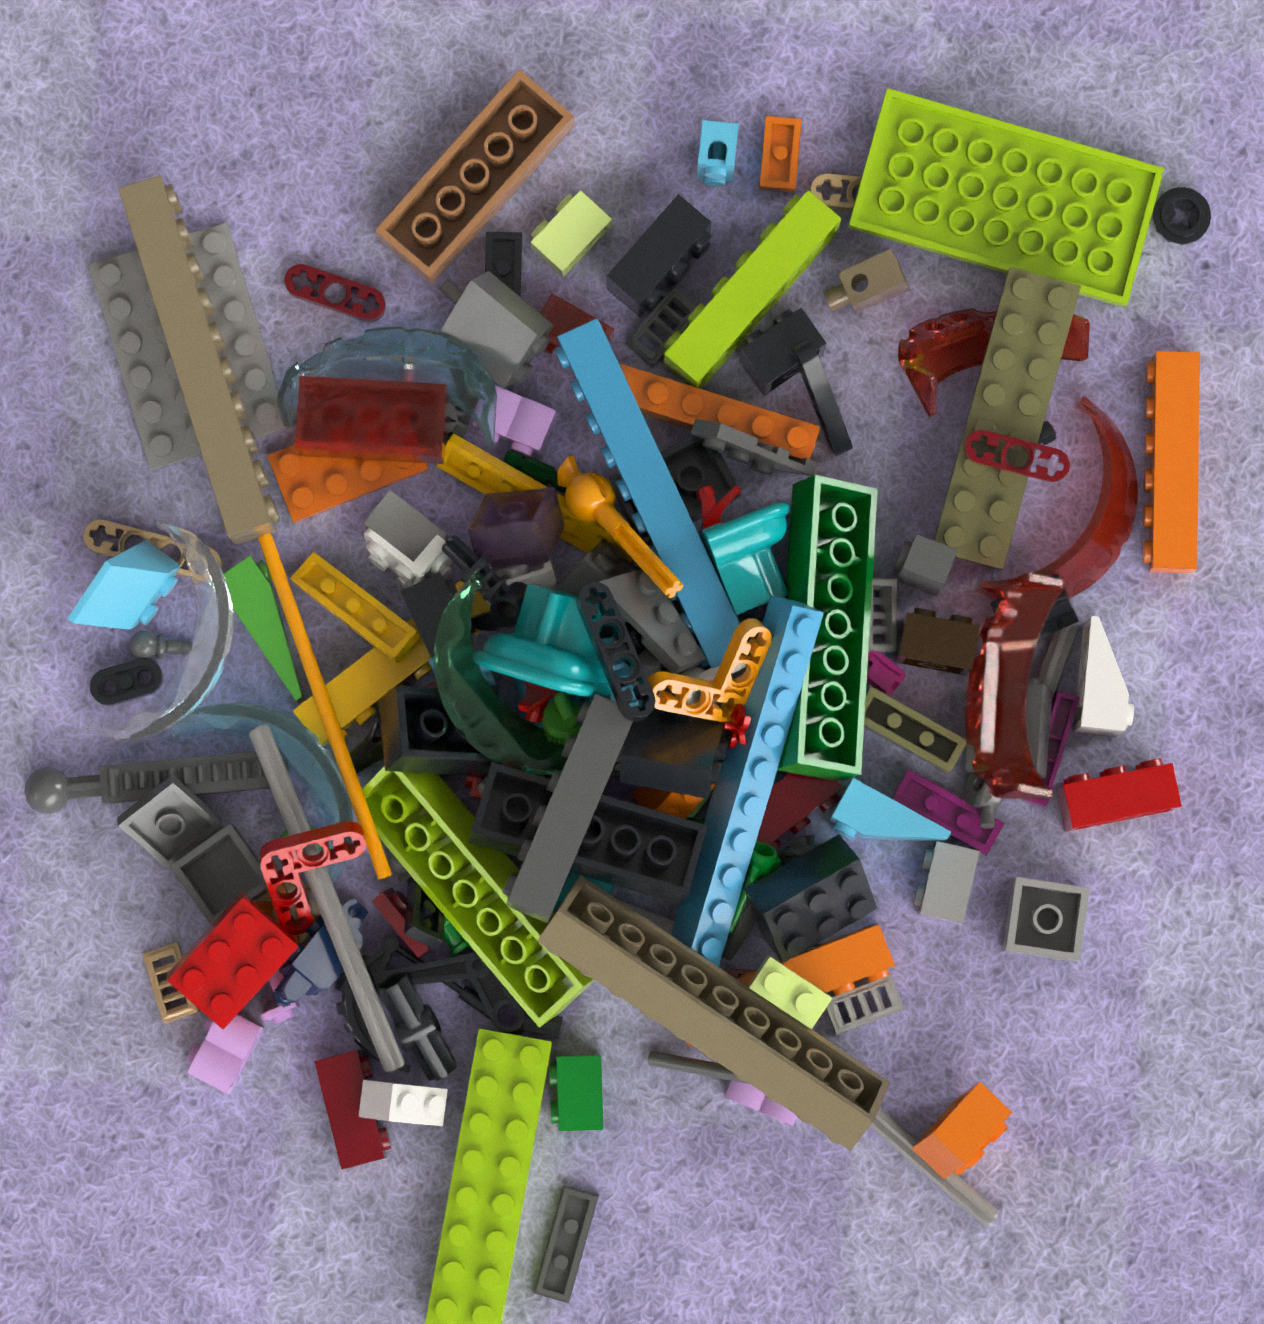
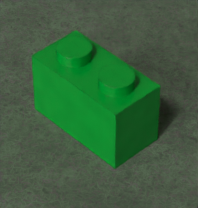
M601 1055L556 1057L557 1064H550V1087L557 1086L558 1101H551V1124H558L559 1131L603 1130Z

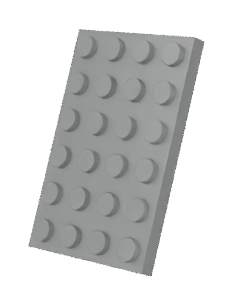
M225 222L190 233L194 247L187 249L189 253L194 252L196 260L199 261L205 281L198 283L200 288L205 287L215 311V315L209 318L211 322L216 321L225 342L226 349L221 350L220 353L222 357L227 356L236 377L237 383L231 385L232 391H238L248 418L242 419L243 425H249L255 439L290 429L228 223ZM136 249L88 264L150 470L153 471L202 456L138 250Z

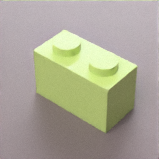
M581 190L574 197L571 194L567 195L556 207L558 214L549 223L546 220L542 221L531 234L534 238L531 241V249L562 278L612 227V219Z
M767 955L747 985L751 990L810 1029L814 1027L832 1000L830 995L769 955Z

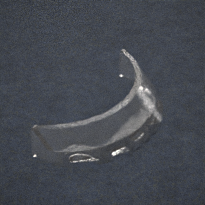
M158 520L156 528L165 530L181 551L191 573L195 590L196 620L191 648L171 681L146 704L116 719L103 722H89L87 730L118 741L136 740L160 733L188 717L205 701L218 683L225 669V658L231 651L234 632V612L230 590L224 573L210 549L194 532L166 521Z

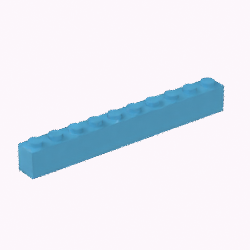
M597 318L557 336L560 347L554 349L563 369L568 367L571 369L575 380L570 382L571 388L577 401L585 400L590 410V413L585 415V418L593 435L600 433L606 446L600 448L609 469L616 466L621 477L620 480L616 481V485L624 502L631 499L635 507L636 513L632 514L631 517L639 534L647 533L652 544L649 548L683 584L682 590L677 591L675 596L669 599L671 602L676 599L678 600L683 611L679 615L689 632H693L699 648L705 656V659L700 663L701 668L707 666L709 669L718 667L723 660L734 631L740 623Z
M773 595L770 597L763 620V625L770 631L772 636L771 645L744 706L746 715L751 717L750 725L744 734L746 744L737 742L735 749L729 748L726 761L722 760L721 777L719 784L714 787L705 817L704 825H707L690 891L684 904L679 905L671 936L716 966H719L824 614V612L803 602Z

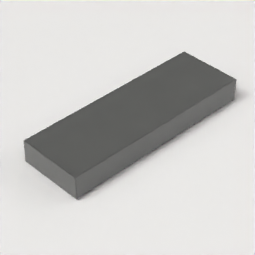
M563 1185L534 1294L569 1303L598 1201V1194Z

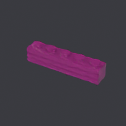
M1062 691L1055 693L1051 709L1046 778H1029L1023 798L1024 802L1043 808L1047 807L1080 697Z

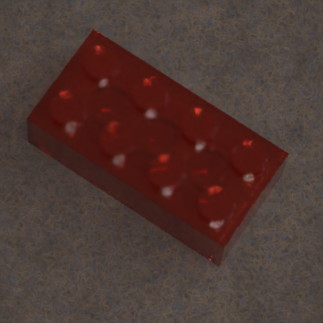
M300 376L294 448L298 456L444 464L449 399L447 384Z

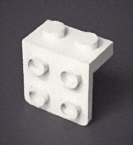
M368 528L364 533L365 548L370 553L368 557L370 562L383 572L387 568L398 576L396 581L404 589L440 572L444 580H446L452 571L450 567L452 564L451 559L441 549L446 541L439 535L432 539L413 562L372 529Z

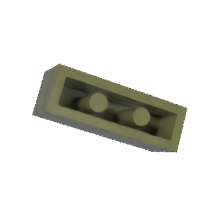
M872 686L866 694L864 728L946 774L951 772L968 740Z

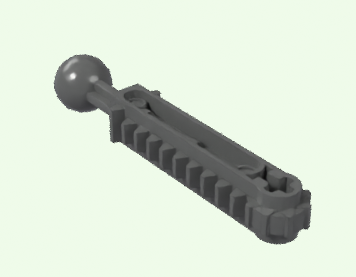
M256 751L105 765L99 766L100 775L68 778L56 768L44 767L36 770L29 776L25 783L24 794L27 803L32 809L39 813L51 814L62 809L69 799L102 796V803L104 804L139 801L172 774L196 796L271 788ZM282 759L289 774L288 760Z

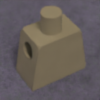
M890 248L839 272L842 284L825 290L823 293L831 311L851 303L854 310L858 312L911 290L899 261ZM861 281H868V286L864 291H856L857 285Z

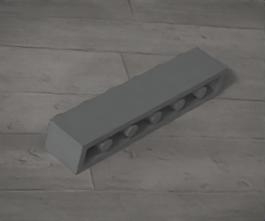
M597 694L594 695L591 703L583 702L576 722L582 724L577 738L569 735L561 756L568 759L562 772L554 770L546 789L553 792L548 806L540 803L532 825L538 827L534 839L525 838L517 859L524 861L518 875L511 872L502 892L509 896L506 906L545 923L549 921L633 722L622 715L616 702Z

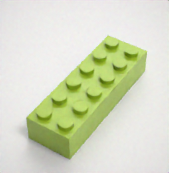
M809 190L802 197L796 194L783 209L785 214L778 225L771 222L759 237L761 241L754 252L748 249L735 264L737 267L734 272L735 274L730 279L724 276L711 292L713 296L708 305L699 304L688 317L689 324L682 334L677 330L663 346L666 349L663 353L664 367L684 384L702 389L837 235L841 217Z

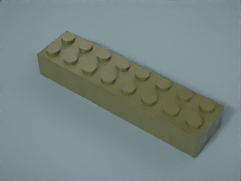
M1009 267L1007 270L933 539L936 542L957 549L955 557L957 559L997 570H1003L1028 477L973 463L965 455L964 443L971 433L977 430H986L1038 444L1080 292V285L1014 267ZM980 437L978 442H971V448L976 450L975 456L982 457L985 452L994 453L996 455L993 458V462L1000 463V452L1005 445L1004 441L998 440L997 448L986 445L987 438ZM1012 446L1008 449L1006 459L1010 465L1021 467L1027 461V452L1023 447Z

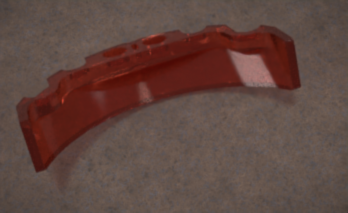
M970 308L945 313L937 318H931L917 324L909 330V337L906 340H900L898 345L899 364L928 417L936 415L937 385L941 381L957 372L982 364L996 311L981 312ZM1073 314L1061 357L1062 360L1081 362L1088 359L1090 331L1088 319Z
M1085 396L1080 399L1076 409L1091 417L1100 440L1103 457L1102 488L1095 512L1085 531L1074 545L1051 564L1018 578L998 581L982 580L976 591L993 601L1057 573L1069 597L1072 598L1093 585L1111 568L1120 555L1121 546L1128 541L1133 528L1138 501L1137 476L1133 458L1123 435L1113 420Z
M1024 573L1009 580L1000 591L1003 600L995 615L985 619L979 634L983 640V646L980 655L974 659L973 668L969 672L966 691L967 745L974 746L976 758L972 763V767L976 776L984 779L991 789L989 793L996 798H1053V790L1040 778L1031 758L1026 732V695L1037 641L1052 606L1064 589L1063 580L1031 573Z

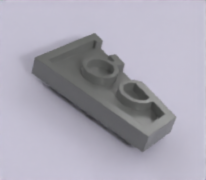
M697 419L694 421L691 434L704 439L703 446L720 452L726 450L728 451L727 458L741 463L750 462V469L756 472L771 475L772 470L807 476H813L818 464L815 461L807 458L789 457L790 451L781 447L760 443L758 438L722 423Z
M642 569L599 581L610 589L624 623L628 621L641 634V643L671 673L675 674L696 667L705 659V656L670 599Z

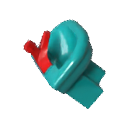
M711 485L705 486L696 491L698 501L701 500L702 526L699 537L735 614L738 615L768 603L771 595L777 597L788 595L771 551V546L780 541L786 533L787 522L785 515L790 510L788 503L783 501L777 502L721 524V515L724 509L734 497L739 495L742 488L734 486L716 504L713 488Z
M532 584L527 585L514 633H497L490 636L484 643L483 648L473 653L472 659L481 667L523 680L526 685V692L518 704L519 710L526 712V720L540 723L548 701L559 692L585 697H594L597 694L608 698L612 695V691L599 659L595 655L594 647L577 609V596ZM586 600L587 604H594L599 613L596 619H593V622H597L604 617L599 610L600 603Z

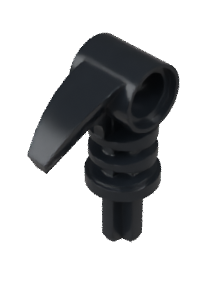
M451 536L442 545V551L465 572L460 580L464 584L473 580L476 583L473 590L478 592L482 589L485 592L483 599L485 601L488 600L491 604L490 611L470 617L475 629L494 631L516 626L527 584L517 581L507 585L506 581L509 577L505 574L500 578L496 574L499 567L495 565L493 568H490L487 565L490 561V556L487 553L479 558L458 536Z

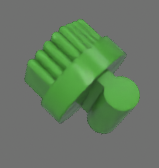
M559 692L554 696V701L545 707L542 725L549 742L562 743L565 746L569 735L577 737L582 724L576 722L581 707L570 701L567 693Z

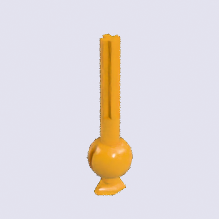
M574 456L567 457L558 469L557 475L558 485L567 488L565 504L571 515L582 522H598L668 598L674 597L677 591L682 590L683 584L614 508L616 495L611 482L599 473L587 472L582 474L578 470Z

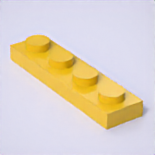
M314 551L290 578L295 586L397 664L421 637L415 628Z

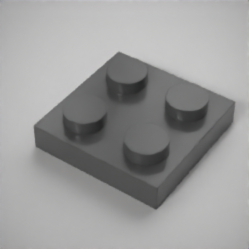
M173 774L117 817L118 826L167 869L223 827L222 818Z

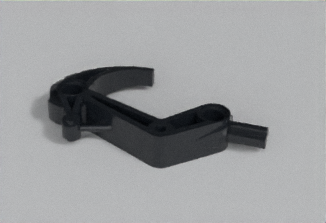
M388 934L381 941L382 948L371 956L361 955L368 973L374 978V988L378 996V985L386 977L396 972H407L414 986L433 983L445 984L459 994L458 998L489 1018L496 1028L503 1032L521 1036L522 1031L559 1038L563 1017L556 1015L539 1028L476 952L424 962L403 948L397 936ZM394 952H398L415 964L391 970L388 968ZM343 971L341 979L335 981L334 989L342 992V1002L336 1003L338 1015H345L347 1022L343 1026L347 1033H353L355 1036L354 1042L362 1050L365 1049L371 1054V1057L380 1062ZM471 980L477 992L468 986L463 988L454 981ZM506 1005L514 1006L519 1013L517 1023L510 1027L502 1025L498 1019L500 1009ZM404 1064V1066L396 1070L409 1073L410 1065Z

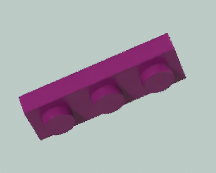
M909 769L891 798L951 831V837L974 850L980 851L985 856L989 853L1005 824L995 818L994 828H981L979 808L968 805L965 800Z

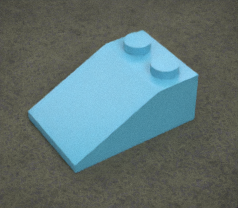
M145 540L105 561L67 619L75 624L127 630L141 623L147 625L159 609L155 605L161 595L163 597L167 596L176 585L178 580L174 576L181 566L151 542Z
M855 778L848 784L829 819L831 823L835 824L832 831L850 841L857 836L860 839L943 842L951 834V831Z

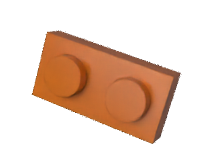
M766 116L759 190L795 193L802 119Z

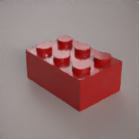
M1162 758L1140 762V764L1135 765L1136 770L1127 772L1126 766L1123 765L1104 769L1102 772H1099L1100 777L1090 779L1089 773H1082L1063 779L1064 784L1056 789L1064 831L1069 832L1169 812L1182 807L1173 763L1163 765Z
M241 892L167 973V981L224 1030L299 947L298 941L244 892Z

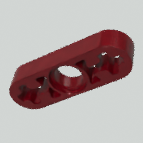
M305 264L294 265L285 274V286L288 292L295 298L364 322H375L386 311L384 296L375 288ZM302 272L307 273V280L318 284L319 277L324 278L319 286V297L312 296L315 293V289L309 286H303L301 291L296 290V284L292 281V278L300 277ZM332 284H340L346 290L345 298L339 303H331L325 298L326 289ZM352 289L359 290L356 293V298L367 301L370 296H374L375 303L379 306L378 310L371 309L369 314H365L364 307L353 302V309L346 308L352 299Z
M977 430L971 433L964 443L965 455L973 463L1046 482L1062 480L1070 469L1069 458L1062 450L986 430ZM980 437L987 438L986 445L997 448L998 440L1004 441L1005 445L1000 452V463L993 462V458L996 455L994 453L985 452L982 457L975 456L976 450L971 448V442H978ZM1012 446H1021L1027 452V461L1021 467L1010 465L1006 459V453ZM1034 449L1041 451L1038 459L1050 460L1052 455L1057 456L1058 463L1063 465L1062 471H1055L1054 475L1050 476L1047 474L1048 468L1036 465V473L1029 471L1028 469L1034 460Z

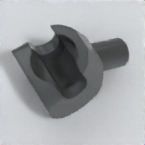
M973 773L965 783L964 799L968 805L980 809L981 828H994L995 813L1007 789H1000L1001 783L995 778Z

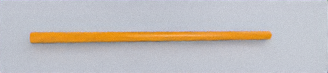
M271 533L264 534L258 537V541L358 824L364 829L366 846L378 880L387 878L392 875L273 536Z

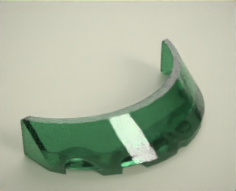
M476 571L448 601L437 629L434 645V671L441 701L455 727L461 729L466 735V740L487 758L534 775L552 776L555 769L562 772L568 758L561 756L565 746L562 743L549 742L543 728L526 721L509 709L490 688L479 665L472 659L474 653L471 639L472 604L476 590L483 585V576L479 571Z

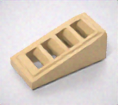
M178 942L143 953L163 1024L201 1012L187 998V1004L169 1010L168 1002L185 996L179 991L164 996L162 990L172 985L167 980L160 982L158 975L169 972L183 957ZM171 955L174 956L175 962L155 968L153 961Z

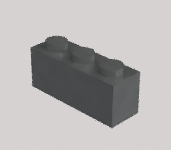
M916 534L912 542L905 540L894 564L893 570L899 572L897 582L937 597L945 585L958 550Z

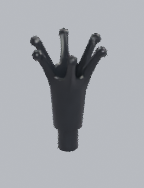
M380 711L377 714L378 716H375L374 724L368 735L349 753L357 775L375 762L384 759L382 736H375L381 724ZM339 767L328 775L330 781L335 786L343 782Z

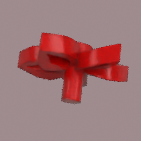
M736 704L731 714L732 721L723 722V729L732 732L729 748L735 749L737 742L746 744L744 734L750 725L751 717L746 715L743 704Z

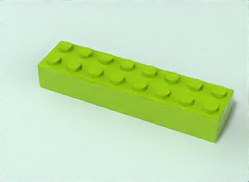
M384 766L363 787L362 790L380 840L539 1028L561 1013L595 981L591 977L580 973L576 967L561 957L550 953L545 946L537 942L548 923L506 906L509 896L502 892L511 872L518 875L519 869L504 852L468 842L475 817L438 774L385 771ZM552 911V914H551V916H550V918H549V921H550V919L552 918V916L554 915V913H555L554 911Z
M485 1029L478 1030L425 1324H502L552 1050V1041Z

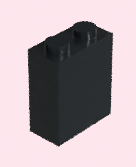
M638 706L637 708H638L639 711L641 712V711H642V707H639V706ZM653 709L651 714L643 721L632 722L621 756L620 782L708 799L712 784L718 785L720 781L722 763H719V760L726 761L730 739L724 738L723 722Z

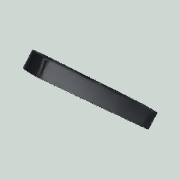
M807 338L791 346L820 426L834 455L837 457L853 449L824 368L813 344Z
M589 582L584 585L577 596V609L620 712L630 721H643L655 708V695L610 589L603 583ZM590 592L595 597L601 596L603 599L599 604L601 615L604 616L609 612L610 616H604L597 622H593V619H596L599 613L594 604L586 603ZM605 625L614 627L618 632V641L612 644L603 642L599 637V628ZM620 659L628 661L633 669L632 676L628 678L617 676L613 670V663ZM635 681L639 683L633 688L636 698L646 701L641 712L637 707L629 706L630 701L633 699L630 687L625 691L621 689L622 687H628Z

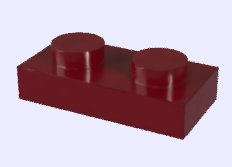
M389 888L380 893L372 902L414 954L420 958L432 950V948L404 935L407 897L402 892H395L393 888Z

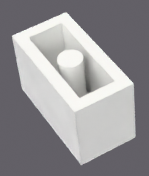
M363 1080L359 1117L391 1122L443 1126L448 1089Z

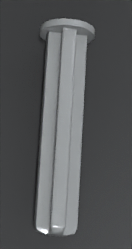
M1074 624L1053 633L1037 678L1042 680V684L1053 691L1052 702L1078 631L1077 626Z

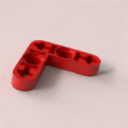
M344 821L271 840L261 847L259 852L261 871L279 923L290 934H303L313 923L312 906L300 872L360 856L366 848L365 832L360 824L353 821ZM350 836L354 842L347 844L344 838ZM332 840L333 849H329L328 841ZM309 844H318L323 848L316 855H307L302 851ZM278 855L279 859L282 860L283 869L277 871L275 861L271 858L272 856ZM283 882H290L296 885V889L290 893H280L276 888ZM296 904V910L299 917H301L300 919H294L291 915L290 906Z

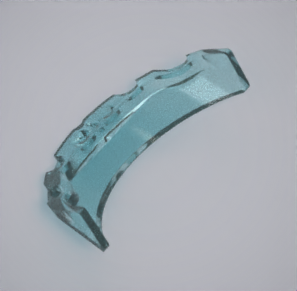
M381 327L367 329L363 336L343 341L342 337L324 344L321 352L312 356L300 366L296 362L285 373L277 395V404L284 427H293L317 408L353 393L383 388L419 390L437 395L459 406L477 423L485 437L486 444L494 445L497 392L493 379H491L486 369L479 362L478 356L469 348L463 349L450 342L448 336L430 330Z
M248 703L207 705L195 709L169 732L177 740L191 735L219 734L252 742L249 732L255 727L267 724L270 727L278 750H280L282 759L288 760V767L298 776L309 792L317 809L321 827L344 821H353L352 804L336 759L328 749L321 745L320 739L311 730L286 714L264 706ZM350 836L344 838L347 844L352 842ZM332 840L328 841L329 849H333L334 846ZM346 861L326 866L332 884L341 876ZM310 891L307 895L311 900L316 901L312 891Z

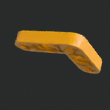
M747 619L741 622L734 631L714 681L669 672H656L647 679L655 695V708L719 722L732 721L731 714L736 704H743L745 706L772 641L770 631L757 619ZM758 633V636H757L756 639H755V638H751V639L749 640V642L747 641V639H748L749 637H755L756 634ZM746 663L745 672L740 677L731 678L733 668L738 664ZM667 686L675 693V696L671 692L661 691L658 695L656 693L658 690H664ZM701 690V697L697 702L686 704V698L692 691ZM714 698L717 702L727 703V701L730 699L729 704H723L720 708L712 700Z

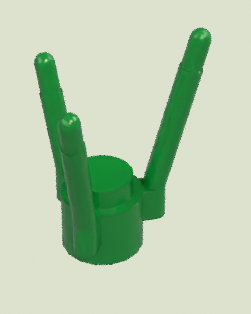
M760 841L755 843L746 873L748 878L740 894L729 933H733L746 904L747 896L744 888L755 883V880H760L774 872L780 865L781 859L777 857L776 850L767 843Z

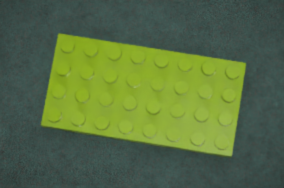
M887 88L847 228L1002 273H1007L1009 267H1014L1080 285L1079 295L1125 308L1129 302L1164 168Z

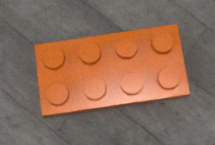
M402 402L267 455L293 523L429 470Z

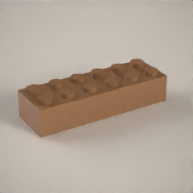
M519 69L375 229L377 239L432 286L575 126L574 115Z

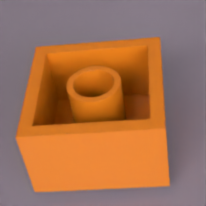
M979 1081L961 1094L912 1149L943 1179L954 1172L960 1176L967 1168H972L985 1154L983 1149L991 1141L994 1143L1006 1131L1008 1126L1004 1121L1013 1112Z

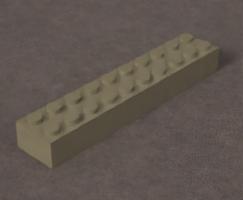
M161 175L118 188L227 535L236 546L258 539V537L264 534L277 533L275 522L281 521L275 501L272 500L271 495L266 496L264 488L270 486L260 460L255 461L253 457L254 453L259 452L253 432L250 431L249 425L244 426L242 419L248 418L242 397L239 396L238 391H232L231 385L237 383L236 377L227 356L222 357L220 353L221 350L226 349L225 342L216 321L211 322L209 318L215 315V311L205 287L200 288L198 283L205 281L199 261L196 260L194 252L189 253L187 249L194 247L183 218L178 219L177 214L183 213L177 192L174 191L172 183L165 184Z
M580 875L537 942L545 946L553 955L561 957L576 967L583 975L591 977L606 987L614 996L624 999L639 1009L644 1016L654 1019L669 1029L677 1038L687 1041L702 1051L707 1058L718 1062L733 1072L738 1079L748 1082L763 1092L771 1101L778 1102L796 1114L801 1121L811 1124L826 1134L834 1143L841 1144L851 1151L874 1122L890 1082Z

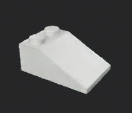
M1091 616L1083 624L1077 696L1080 699L1075 712L1073 732L1117 737L1125 732L1128 726H1132L1134 704L1128 703L1129 693L1100 618Z

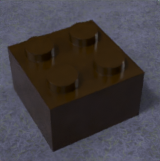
M914 608V612H907L901 624L895 663L967 676L973 668L980 626L972 624V618L961 615H951L950 619L947 620L936 618V612L928 609Z

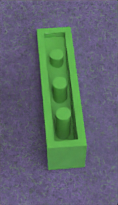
M249 556L214 581L294 699L300 703L305 698L276 595L269 583L272 577L263 560L255 563L253 558Z

